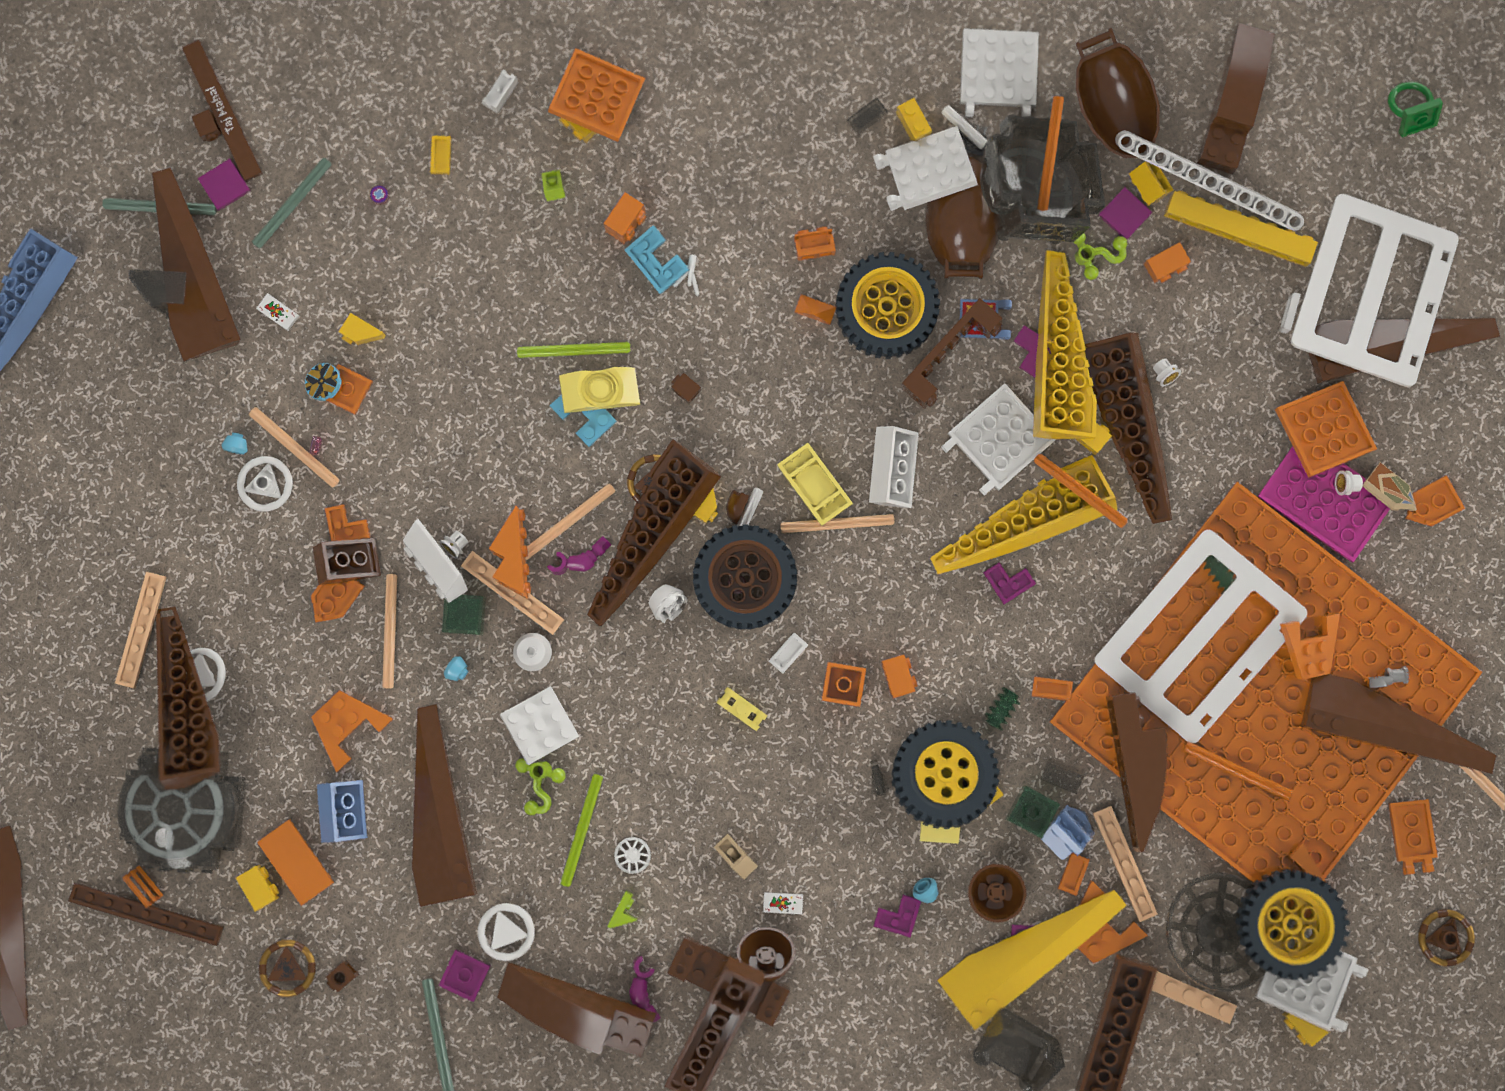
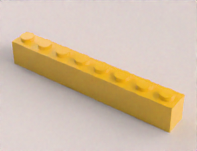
M1180 190L1172 193L1164 217L1304 267L1311 263L1318 244L1310 236H1300L1291 229L1283 230L1277 228L1278 226L1274 223H1263L1257 217H1247L1242 215L1240 211L1224 209V206L1221 204L1207 203L1201 197L1193 198L1188 196V193Z

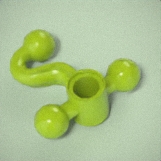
M1076 230L1071 235L1072 242L1078 246V251L1074 256L1075 261L1079 265H1085L1084 276L1088 280L1096 279L1099 274L1097 267L1093 266L1091 262L1096 255H1103L1107 261L1113 264H1119L1126 258L1127 240L1125 237L1117 236L1113 240L1114 249L1119 251L1118 256H1113L1104 247L1093 248L1091 245H1085L1086 234L1083 231ZM1082 251L1089 255L1088 259L1082 257Z
M520 758L515 763V768L520 773L529 771L530 776L534 779V792L544 801L543 806H539L533 800L527 801L524 805V811L531 816L544 814L551 807V798L542 790V780L551 777L553 782L562 783L566 778V773L561 768L552 770L551 765L546 761L527 765L525 759ZM539 766L543 768L542 775L538 773Z

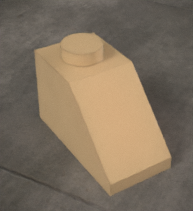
M729 834L714 847L731 868L743 879L748 877L758 867Z

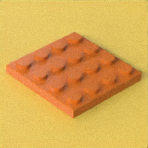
M575 48L548 112L619 142L645 78Z
M1344 381L1275 409L1308 478L1377 449Z

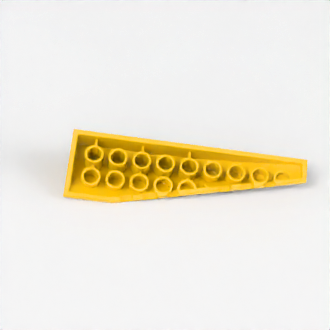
M1049 250L1045 254L1039 313L1033 437L1045 439L1096 438L1097 400L1096 395L1093 393V381L1088 370L1089 362L1085 356L1086 348L1080 320H1078L1076 314L1077 306L1073 300L1072 294L1074 292L1072 286H1070V274L1066 255L1062 252Z
M1093 455L1061 468L1115 510H1118L1116 497ZM1052 478L1047 482L1043 479L1038 483L1037 487L1031 491L1027 490L1024 492L1023 496L1018 500H1013L988 517L989 520L983 524L979 523L969 534L959 537V541L953 545L949 544L930 559L937 574L949 572L1028 547L1104 515L1057 479Z
M1115 890L1109 891L1065 913L1056 915L1054 918L1045 920L1012 937L968 955L937 981L965 1019L976 1030L1065 959L1127 905Z

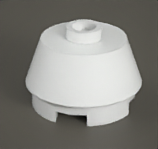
M665 584L652 594L649 606L655 618L665 623L667 619L674 620L682 612L680 607L683 602L687 603V597L682 590Z
M528 633L517 640L514 645L513 655L516 663L522 669L538 671L549 663L552 649L549 641L544 636L538 633Z

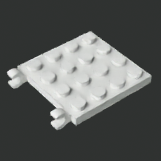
M963 29L960 104H966L965 117H973L974 105L1022 107L1021 120H1029L1031 107L1036 106L1039 32Z
M958 126L886 150L887 155L876 154L873 156L877 170L890 165L900 196L889 195L886 197L890 211L902 206L906 210L978 185Z
M1004 383L948 433L951 438L941 448L947 453L956 444L989 480L979 490L983 495H986L993 487L999 491L1056 439L1033 437L1034 415Z
M1294 938L1287 942L1288 948H1293L1295 945ZM1343 952L1341 957L1336 956L1334 958L1337 961L1334 966L1330 964L1327 966L1329 969L1327 972L1319 971V976L1313 977L1310 975L1308 976L1309 979L1306 980L1298 978V980L1284 979L1265 970L1255 997L1324 1030L1330 1031L1331 1027H1333L1335 1030L1343 1032L1346 1031L1348 1023L1335 1017L1352 973L1359 978L1366 977L1368 969L1355 964L1357 958Z

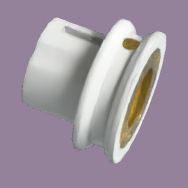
M1166 358L1160 360L1153 367L1158 375L1156 380L1160 382L1162 387L1174 382L1181 374V370L1177 369V365H1171Z
M1339 471L1337 473L1335 489L1339 495H1350L1352 492L1361 491L1363 480L1360 475H1353L1350 471Z
M457 530L450 537L445 536L444 540H440L442 547L456 559L459 554H463L461 549L468 543L465 536Z

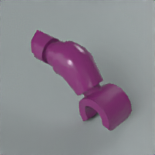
M602 536L591 546V550H587L585 553L582 552L580 555L569 556V559H566L561 552H556V556L562 560V564L556 568L548 565L547 568L554 575H562L568 568L571 571L586 572L595 566L594 563L598 560L597 557H601L611 544Z
M641 955L636 957L632 963L633 971L637 974V977H634L629 996L633 1005L636 1004V1006L646 1009V1011L655 1012L654 1022H656L661 1017L653 1004H649L648 980H646L647 977L654 973L655 969L649 967L646 972H640L639 964L643 961V956Z

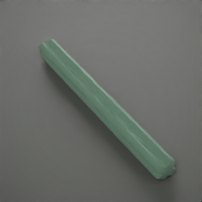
M326 158L320 160L252 240V243L257 248H262L330 168L331 162Z
M104 198L102 204L104 209L156 212L155 201ZM186 203L190 214H216L214 204Z
M432 978L423 980L422 985L443 1091H454L434 982Z

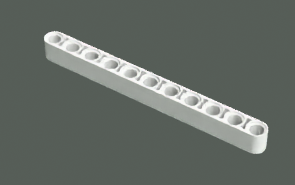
M1121 131L1116 135V143L1123 151L1288 229L1299 230L1304 224L1303 217L1295 210L1133 133ZM1123 137H1130V142L1127 145H1121ZM1140 145H1147L1144 153H1138ZM1164 153L1162 160L1155 161L1156 154ZM1179 160L1181 162L1179 168L1172 169L1173 162ZM1197 169V174L1194 177H1189L1190 170ZM1211 176L1214 177V182L1206 185V179ZM1228 184L1231 185L1230 191L1223 193V187ZM1246 192L1248 194L1247 198L1240 201V195ZM1263 200V207L1257 209L1256 204ZM1280 208V214L1274 217L1273 211ZM1293 216H1297L1296 223L1290 224V219Z

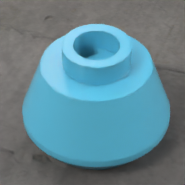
M232 432V435H227L221 444L223 450L231 453L244 455L248 451L246 439H243L242 434Z
M455 656L444 670L445 678L453 681L463 680L468 673L467 664L461 656Z
M933 878L919 880L913 888V896L924 903L934 902L938 896L936 881Z

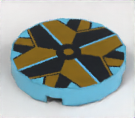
M328 363L317 364L311 368L305 379L307 393L319 401H326L325 399L334 397L342 383L339 370Z

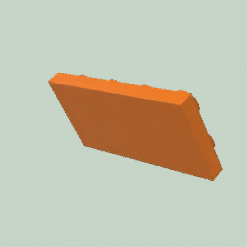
M291 819L257 842L301 906L335 883Z

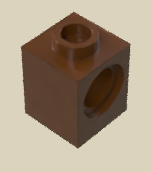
M209 109L192 116L198 134L204 142L215 141L218 136L222 135L215 117Z
M685 373L681 376L678 374L671 382L673 384L671 389L688 404L701 391V387Z
M345 960L325 978L328 980L326 982L333 991L339 992L359 974ZM338 972H341L345 975L344 982H339L337 980L336 976Z

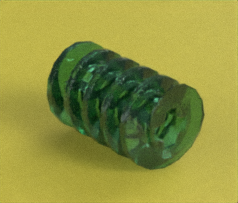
M1209 555L1204 560L1206 565L1203 569H1210L1208 576L1215 575L1212 582H1220L1216 588H1224L1221 593L1223 594L1236 577L1233 578L1234 573L1232 571H1228L1229 569L1213 555Z
M1005 687L1001 688L1004 694H997L1000 701L993 700L996 707L989 706V710L992 713L986 712L984 714L987 720L982 719L1001 731L1004 729L1000 724H1008L1005 717L1012 718L1009 711L1016 712L1013 705L1021 704L1018 701L1020 697Z

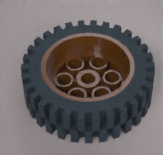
M734 525L731 528L722 529L721 532L714 534L711 539L705 542L703 548L700 549L693 568L695 594L703 609L720 624L741 630L760 628L781 616L791 603L797 586L796 563L786 543L780 540L775 533L773 534L768 529H762L756 525ZM749 555L757 557L758 561L755 565L747 563L746 559ZM732 557L739 561L738 566L735 568H731L727 564L728 560ZM761 570L769 572L770 576L767 580L759 578L758 573ZM746 572L750 575L751 579L748 583L740 581L739 576L741 573ZM724 575H728L732 579L731 584L728 586H724L720 582L721 577ZM758 587L762 590L763 594L760 598L752 596L751 591L753 588ZM736 590H740L744 594L743 599L740 601H736L732 597L733 592Z

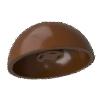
M990 864L979 869L972 877L968 888V898L973 910L981 918L990 922H1005L1014 918L1022 910L1026 901V886L1020 874L1013 868L1004 864Z
M760 927L751 930L740 940L737 947V959L765 973L763 982H771L780 979L790 970L795 959V947L791 938L783 931L772 927Z

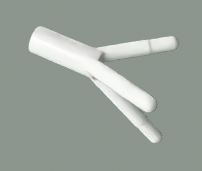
M690 255L687 266L690 270L677 280L673 286L677 287L688 275L687 285L691 286L692 282L695 294L698 296L699 290L694 274L697 256Z

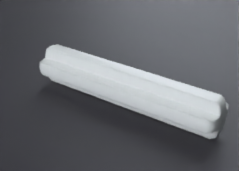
M947 105L942 110V114L952 124L958 126V129L978 148L983 149L987 145L988 141L951 106Z
M753 489L737 526L749 525L762 497L763 491L761 489Z

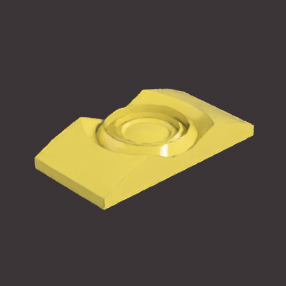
M612 367L598 371L582 370L559 375L564 413L640 405L636 373L633 367Z
M809 443L777 464L787 481L821 526L853 504Z
M924 763V765H925L927 768H933V767H934V764H925V763ZM941 770L942 777L946 779L951 777L949 770ZM927 778L924 780L926 787H934L932 779ZM963 779L958 780L960 788H963ZM944 788L941 790V795L944 798H950L951 792ZM921 821L920 841L959 844L960 827H951L950 829L940 827L936 829L932 825H923Z

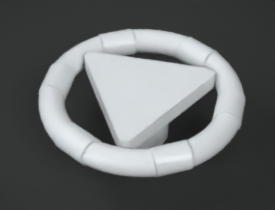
M260 456L247 462L241 469L237 479V490L241 500L249 508L257 511H271L282 506L288 500L293 486L292 476L288 467L282 461L269 456ZM268 463L244 489L248 471L254 466ZM272 465H275L285 477L286 483L282 496ZM246 492L279 499L266 505L258 504L247 496Z
M197 648L191 650L193 658L196 657L194 663L202 687H213L212 690L205 694L208 702L219 693L224 684L225 665L222 658L215 651L209 648ZM203 655L210 657L216 662L218 667L217 682H215L214 675L210 671Z
M503 903L493 906L486 911L479 922L478 939L480 945L489 956L496 960L511 961L523 956L534 940L535 929L530 915L523 908L515 904ZM500 911L519 914L524 919L527 933ZM497 913L492 946L490 947L485 936V927L492 916ZM527 937L519 950L513 953H502L494 950Z

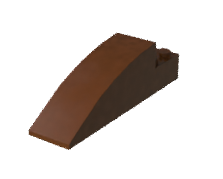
M1238 23L1197 164L1229 174H1233L1238 169L1247 135L1254 126L1275 33Z
M1136 692L1108 696L1106 700L1132 849L1141 853L1145 850L1161 807L1167 770L1166 727L1142 730L1144 719L1142 715H1139L1138 709L1141 707L1139 696H1136Z
M729 956L664 1087L672 1091L707 1090L762 985L765 973Z
M508 962L497 996L498 999L532 1023L572 1044L599 1055L602 1052L603 1046L607 1045L642 1057L656 1016L655 1012L646 1011V1009L510 962Z

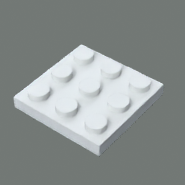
M551 686L500 714L527 765L579 737Z

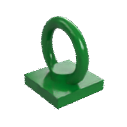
M1417 82L1400 83L1388 95L1390 110L1396 116L1402 118L1399 128L1401 138L1437 126L1443 102L1441 98L1434 99L1432 92L1423 84ZM1413 89L1421 92L1425 96L1426 102L1403 111L1397 106L1395 99L1399 92Z

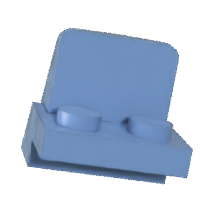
M1066 805L1054 818L1052 824L1042 833L1041 840L1063 860L1072 852L1078 856L1084 850L1085 845L1092 839L1095 832L1092 830L1085 812Z

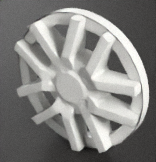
M626 838L615 849V862L626 873H639L650 862V848L640 838ZM635 840L633 847H631L628 841ZM638 841L643 844L639 850L635 848ZM623 843H626L629 847L627 851L621 846ZM644 846L647 850V854L640 853ZM619 848H620L625 854H622V855H618V856H617ZM640 856H647V861L640 860ZM625 857L626 861L619 863L618 858ZM628 862V870L621 865ZM638 862L644 864L640 869H638ZM631 863H635L636 870L631 871Z

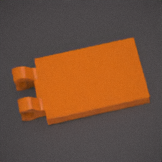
M1429 799L1389 803L1397 862L1403 861V874H1415L1413 863L1422 862L1423 873L1434 872L1432 858H1437L1438 856Z

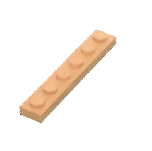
M474 551L469 554L461 567L552 635L555 634L564 622L562 617L531 594H528L529 597L526 599L497 583L493 578L497 569Z
M150 572L145 574L115 684L136 689L167 577Z
M1108 806L1092 813L1138 921L1142 922L1158 915L1112 807Z
M1157 971L1152 987L1153 991L1228 1024L1231 1023L1237 1008L1236 1005Z

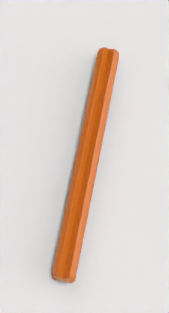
M1054 96L1037 206V209L1040 211H1047L1049 206L1064 97Z
M1039 453L1035 457V464L1117 526L1123 528L1127 524L1126 517L1044 455Z
M1187 742L1184 746V752L1285 800H1289L1292 795L1290 789L1193 743Z

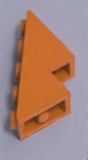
M515 506L489 547V550L497 557L503 559L493 575L494 580L528 599V594L531 593V586L527 582V575L530 574L528 564H526L528 549L524 544V539L527 538L526 529L523 527L525 512L524 509L520 510Z

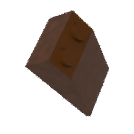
M375 538L320 542L312 547L318 585L336 584L381 576Z

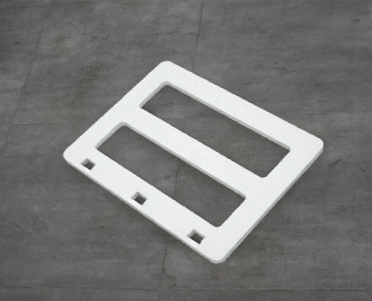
M1346 194L1338 195L1334 201L1292 333V346L1405 387L1413 386L1418 378L1459 240L1457 234ZM1350 217H1355L1380 226L1382 232L1348 342L1344 345L1316 335L1314 331ZM1401 235H1407L1431 244L1432 251L1399 360L1395 363L1372 355L1366 349ZM1443 252L1449 253L1447 262L1441 260ZM1427 304L1433 305L1431 314L1425 312ZM1412 356L1418 357L1415 366L1410 365Z
M1205 530L1095 657V663L1129 693L1136 692V696H1139L1142 704L1186 741L1196 743L1285 642L1283 634L1279 631L1281 629L1280 624L1292 621H1299L1301 624L1307 616V610L1215 532ZM1209 555H1213L1236 575V579L1149 680H1143L1121 661L1122 655ZM1252 591H1256L1278 609V615L1191 715H1185L1163 696L1164 692ZM1248 668L1252 672L1243 681L1239 676ZM1206 714L1210 715L1212 718L1203 726L1200 723L1201 719Z

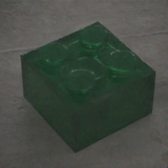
M460 595L450 603L444 598L442 632L483 636L486 597Z
M1023 785L1005 820L1043 839L1060 804Z

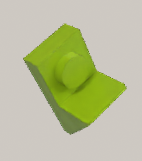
M560 170L541 173L547 201L565 198Z
M625 892L607 926L611 929L637 921V918L624 912L625 909L630 910L634 902L631 899L632 893Z

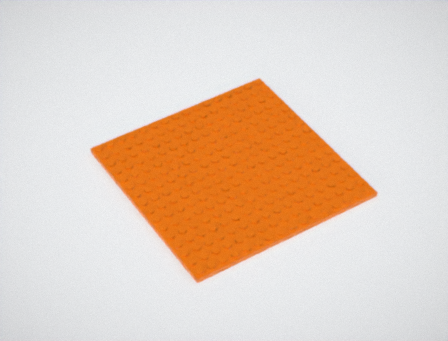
M1239 482L1233 485L1162 576L1163 578L1203 531L1212 530L1306 608L1307 616L1300 624L1301 639L1323 635L1321 616L1333 613L1340 614L1331 675L1354 680L1440 726L1444 724L1482 674V671ZM1209 555L1122 655L1121 661L1143 680H1149L1233 583L1236 575L1213 555ZM1252 591L1167 688L1163 696L1185 715H1191L1278 615V609L1256 591ZM1286 642L1282 644L1200 740L1193 744L1290 789L1292 795L1289 800H1285L1184 752V746L1188 741L1144 704L1141 703V707L1138 708L1139 715H1142L1144 719L1142 730L1166 727L1167 770L1160 810L1252 883L1256 880H1263L1262 876L1265 874L1272 875L1271 872L1273 871L1282 872V870L1288 869L1302 872L1303 869L1289 858L1300 843L1304 844L1325 879L1418 758L1416 755L1301 727L1312 678L1297 679ZM1095 663L1072 692L1071 702L1065 701L1049 723L1120 778L1106 697L1129 692ZM1402 666H1406L1407 673H1409L1407 675L1409 676L1407 684L1398 682L1386 687L1370 688L1369 677H1374V679L1375 677L1378 678V676L1384 677L1386 668L1401 669ZM1246 668L1239 677L1244 681L1252 671ZM1206 714L1200 723L1205 726L1212 717Z

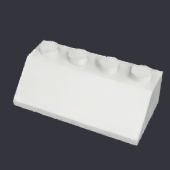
M895 426L876 427L869 503L911 508L918 432Z
M417 519L403 539L406 546L404 551L409 558L413 556L416 560L414 564L420 572L424 570L427 574L425 578L430 585L434 584L437 587L435 591L441 599L445 598L450 603L468 589L461 573L419 519Z

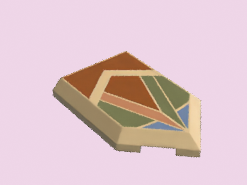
M1379 462L1363 483V487L1391 510L1408 509L1409 511H1416L1417 508L1410 485Z

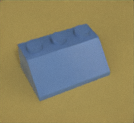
M363 780L317 784L321 843L367 838Z

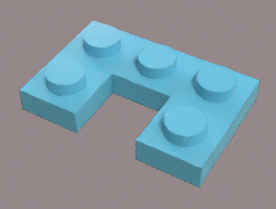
M653 225L628 246L625 251L659 294H662L690 269L678 255H675L662 266L652 252L661 246L666 239Z
M561 394L550 407L564 420L570 413H564ZM606 409L581 411L589 421L576 434L590 447L617 421Z

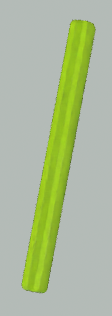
M630 343L518 347L517 356L519 358L629 353Z
M594 774L592 776L560 882L562 886H571L603 780L601 775Z

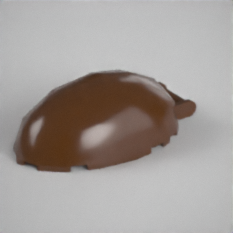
M1109 28L1105 33L1082 43H1075L1081 56L1076 68V93L1085 120L1092 133L1109 151L1123 158H1138L1123 151L1117 145L1116 135L1121 131H1128L1155 144L1160 130V104L1154 81L1144 62L1128 46L1118 43L1112 28ZM1110 38L1112 39L1113 43L1086 55L1082 51ZM1123 137L1121 145H1127L1130 142V137ZM1140 145L1138 153H1144L1147 145Z
M971 157L968 158L978 185L927 202L925 215L927 237L936 259L944 266V279L949 277H978V279H983V265L990 259L998 242L1001 218L1000 214L993 207L988 195L986 183L988 171L977 159ZM993 192L994 199L999 207L998 194ZM949 266H978V270L949 269Z

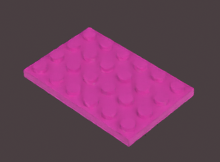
M1292 445L1257 497L1350 562H1354L1390 508L1363 486L1359 492H1352L1350 495H1339L1335 489V478L1339 471H1350L1353 475H1360L1345 464L1308 478ZM1361 476V478H1362V480H1363V483H1364L1365 480H1366V478H1364L1363 476Z

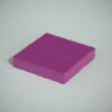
M230 158L197 178L218 211L251 191Z
M1124 187L1098 216L1127 240L1153 212Z
M455 949L438 986L474 1002L491 965Z

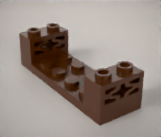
M979 298L902 382V390L922 408L925 409L927 406L931 408L938 400V389L926 378L933 372L934 365L936 363L940 364L946 358L945 354L949 349L953 350L958 345L961 335L965 337L972 329V325L987 339L991 336L996 337L1002 330L1003 318Z
M685 935L667 974L683 982L687 980L711 992L729 957ZM776 980L762 982L748 1012L754 1014L756 1019L773 1027L790 993V987Z

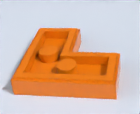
M344 504L325 508L331 541L370 539L366 519L348 523Z

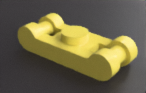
M726 687L724 690L725 694L716 703L757 731L760 728L759 724L761 721L765 720L768 715ZM731 697L736 700L733 706L728 704ZM751 712L756 714V717L753 719V721L748 719V716L751 714Z

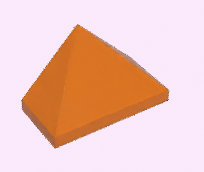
M800 295L795 313L830 325L836 307Z

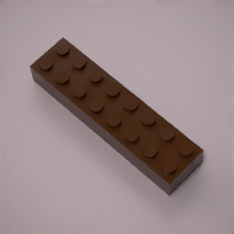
M1116 954L1075 1091H1121L1158 969L1154 965Z

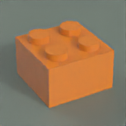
M625 192L604 222L606 232L623 244L627 240L631 241L636 234L634 231L638 225L641 226L646 219L644 204Z
M828 662L821 701L860 707L866 668Z

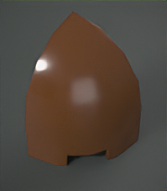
M732 490L727 501L726 512L730 521L737 525L750 496Z

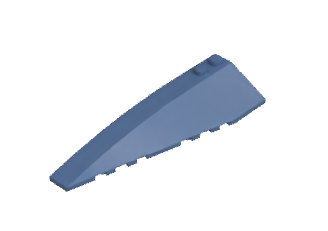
M31 228L9 262L8 267L12 268L10 275H4L1 281L4 286L0 292V371L36 325L78 258Z

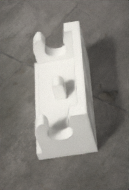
M502 70L501 75L487 96L482 100V104L498 114L518 84L516 76L513 74L510 76L505 70Z

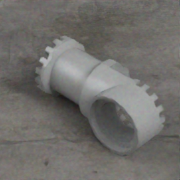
M1402 666L1401 669L1386 668L1384 677L1378 676L1375 679L1374 677H1369L1370 688L1386 687L1398 682L1407 684L1409 682L1408 670L1406 666Z

